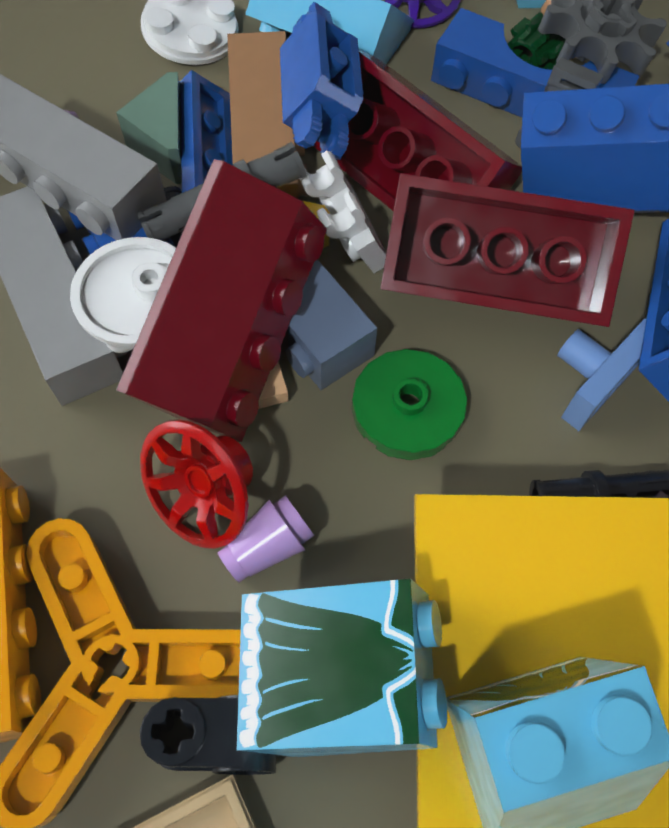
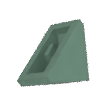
M167 72L116 113L126 146L157 163L159 172L175 184H182L180 81L178 72Z

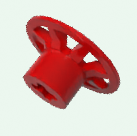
M168 420L151 430L143 443L140 453V469L147 496L159 517L170 530L195 546L216 549L234 541L244 529L247 521L249 507L247 487L250 485L253 477L252 463L244 447L231 437L215 436L204 427L185 420ZM167 433L182 434L181 451L176 450L173 445L162 437ZM154 451L163 464L175 468L174 472L153 474L152 456ZM178 489L181 496L172 506L171 512L163 503L158 490ZM194 507L198 508L196 523L202 534L195 533L182 524ZM215 513L231 519L230 526L224 534L218 535Z

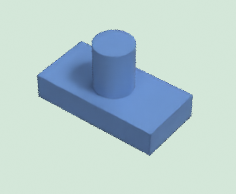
M644 318L613 353L609 352L580 329H577L559 350L557 356L588 379L576 392L561 416L562 419L576 430L580 431L639 366L647 319Z

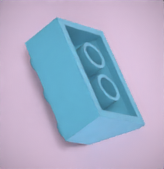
M249 0L245 14L261 21L259 31H285L287 35V32L292 33L293 26L299 18L308 12L309 6L316 2L330 11L334 25L358 38L359 50L380 59L385 64L388 63L405 39L414 22V19L401 10L382 0Z

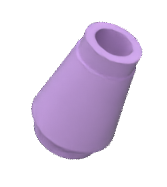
M285 495L274 504L269 499L245 524L240 535L218 551V555L230 574L240 583L248 576L251 577L305 551L302 544L315 535Z

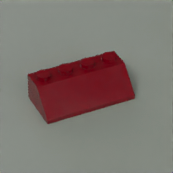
M359 50L364 99L358 113L348 122L349 144L341 160H337L340 168L393 212L400 173L505 190L511 189L522 173V165L380 59ZM316 141L314 147L321 151L320 143Z
M214 159L116 390L175 418L193 422L208 431L231 437L242 443L248 426L252 424L258 413L259 398L269 373L279 361L281 344L292 316L297 313L301 306L303 289L312 266L323 251L324 236L327 228L303 201L225 161Z

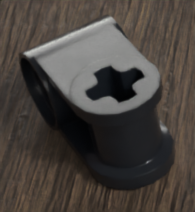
M228 695L218 698L174 697L164 699L152 706L143 718L140 728L141 746L150 759L165 769L173 771H213L212 773L226 775H265L276 773L277 755L237 750L239 695ZM181 718L188 730L193 731L194 734L192 739L182 740L178 747V753L172 754L171 748L162 740H159L161 732L172 730L174 719Z

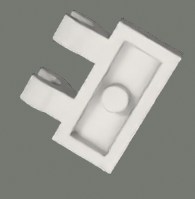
M325 151L321 155L326 165L316 170L317 173L310 174L305 169L307 176L299 179L306 193L311 197H319L322 205L330 212L328 214L323 207L317 211L319 220L327 228V236L339 238L353 262L362 258L371 271L376 273L384 268L387 252L334 154Z

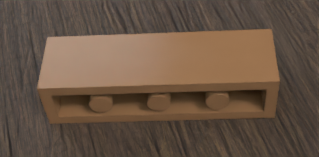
M285 31L227 34L233 164L242 159L248 163L261 158L290 142L294 144L300 156H305V149L294 143L295 139L293 138L295 135L293 134V129L283 123L280 47L286 41ZM300 179L278 187V189L297 199L298 196H308Z

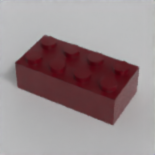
M400 173L380 289L609 327L635 210Z

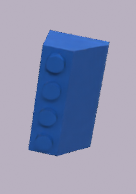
M669 84L524 93L521 134L523 192L635 210L634 213L669 212Z

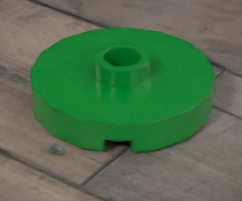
M403 349L386 352L366 365L356 379L351 409L357 430L364 439L366 436L371 443L376 445L378 451L388 457L416 460L434 456L456 437L465 420L467 396L461 378L447 362L429 352ZM411 394L418 398L419 403L409 405L404 403L400 397Z

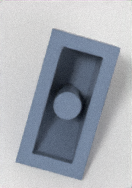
M318 259L314 262L304 286L301 306L297 313L292 316L288 326V348L285 349V353L296 373L302 378L309 375L320 390H323L374 356L377 327Z

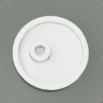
M148 0L141 15L142 35L146 43L156 53L168 60L187 65H203L218 61L228 55L227 34L239 32L238 21L234 13V2L232 0Z
M131 237L108 243L90 254L76 271L70 289L71 307L83 329L97 340L105 343L114 352L125 353L134 349L176 247L154 238Z

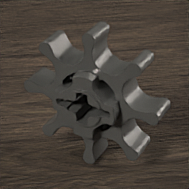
M551 0V4L547 6L540 22L538 31L541 34H557L566 39L556 62L561 58L570 61L576 57L582 62L589 59L595 64L597 73L604 75L601 84H605L618 62L629 66L634 74L642 75L656 54V50L652 47H654L667 26V22L662 18L650 19L642 16L638 9L643 0Z

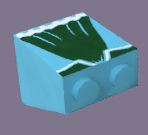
M412 579L242 594L237 750L290 757H308L438 748L437 729L445 728L447 724V699L443 681L440 678L434 679L432 647H440L442 642V623L437 602L429 600V595Z
M578 657L446 697L447 709L483 828L583 827L636 810L669 769V733L646 668L642 665Z

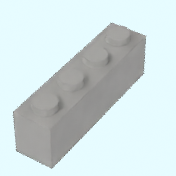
M0 74V174L13 184L21 182L30 187L50 207L54 209L63 207L76 215L80 222L94 234L102 235L105 233L115 240L133 237L142 227V222L138 219L137 213L167 201L157 163Z
M27 186L0 196V276L44 379L61 406L119 382L123 372L117 358L127 353H117L110 350L105 343L88 334L79 324L71 307L70 289L73 277L79 266L83 263L82 258L73 240L62 244L58 236L68 232L59 210L47 204L44 205L36 192Z

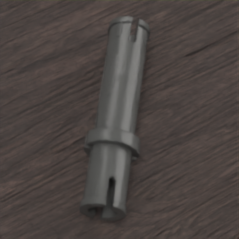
M292 142L248 163L242 159L233 164L234 167L276 188L307 176L301 157ZM203 184L172 197L170 200L138 212V219L142 222L141 225L147 237L166 241L183 232Z

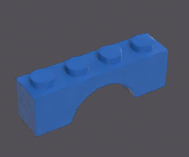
M460 8L436 44L431 81L523 117L524 93L544 92L552 70L533 66L513 53L505 40L503 23ZM592 61L581 65L597 72V68ZM615 67L607 83H600L597 88L636 86L640 76Z

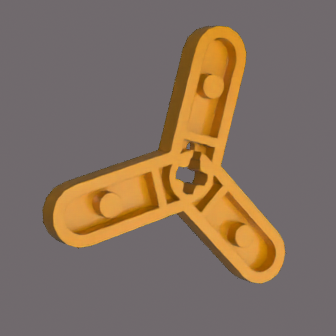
M58 518L44 523L35 530L28 541L26 550L28 565L71 664L0 765V826L3 828H41L49 824L60 813L131 702H160L161 700L174 697L218 698L228 695H239L241 630L136 629L95 541L81 524L71 519ZM121 648L126 649L127 651L123 655L122 661L129 667L127 674L122 679L117 676H110L97 691L101 695L96 700H93L92 694L101 682L100 679L104 673L102 666L97 664L99 658L105 652L115 656Z

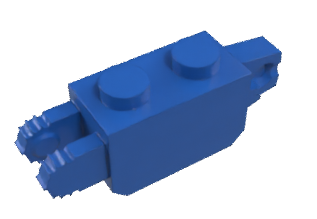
M313 2L309 6L308 12L302 15L293 26L292 34L280 47L283 123L293 129V134L295 135L293 139H295L294 143L307 149L314 146V143L318 141L321 148L320 153L329 151L334 154L336 160H341L349 144L348 122L358 113L364 99L358 38L334 25L330 11Z

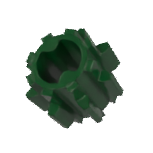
M542 12L536 14L531 20L524 17L510 30L514 38L509 41L508 46L523 61L539 68L553 70L566 39L557 34H541L538 31L543 18Z

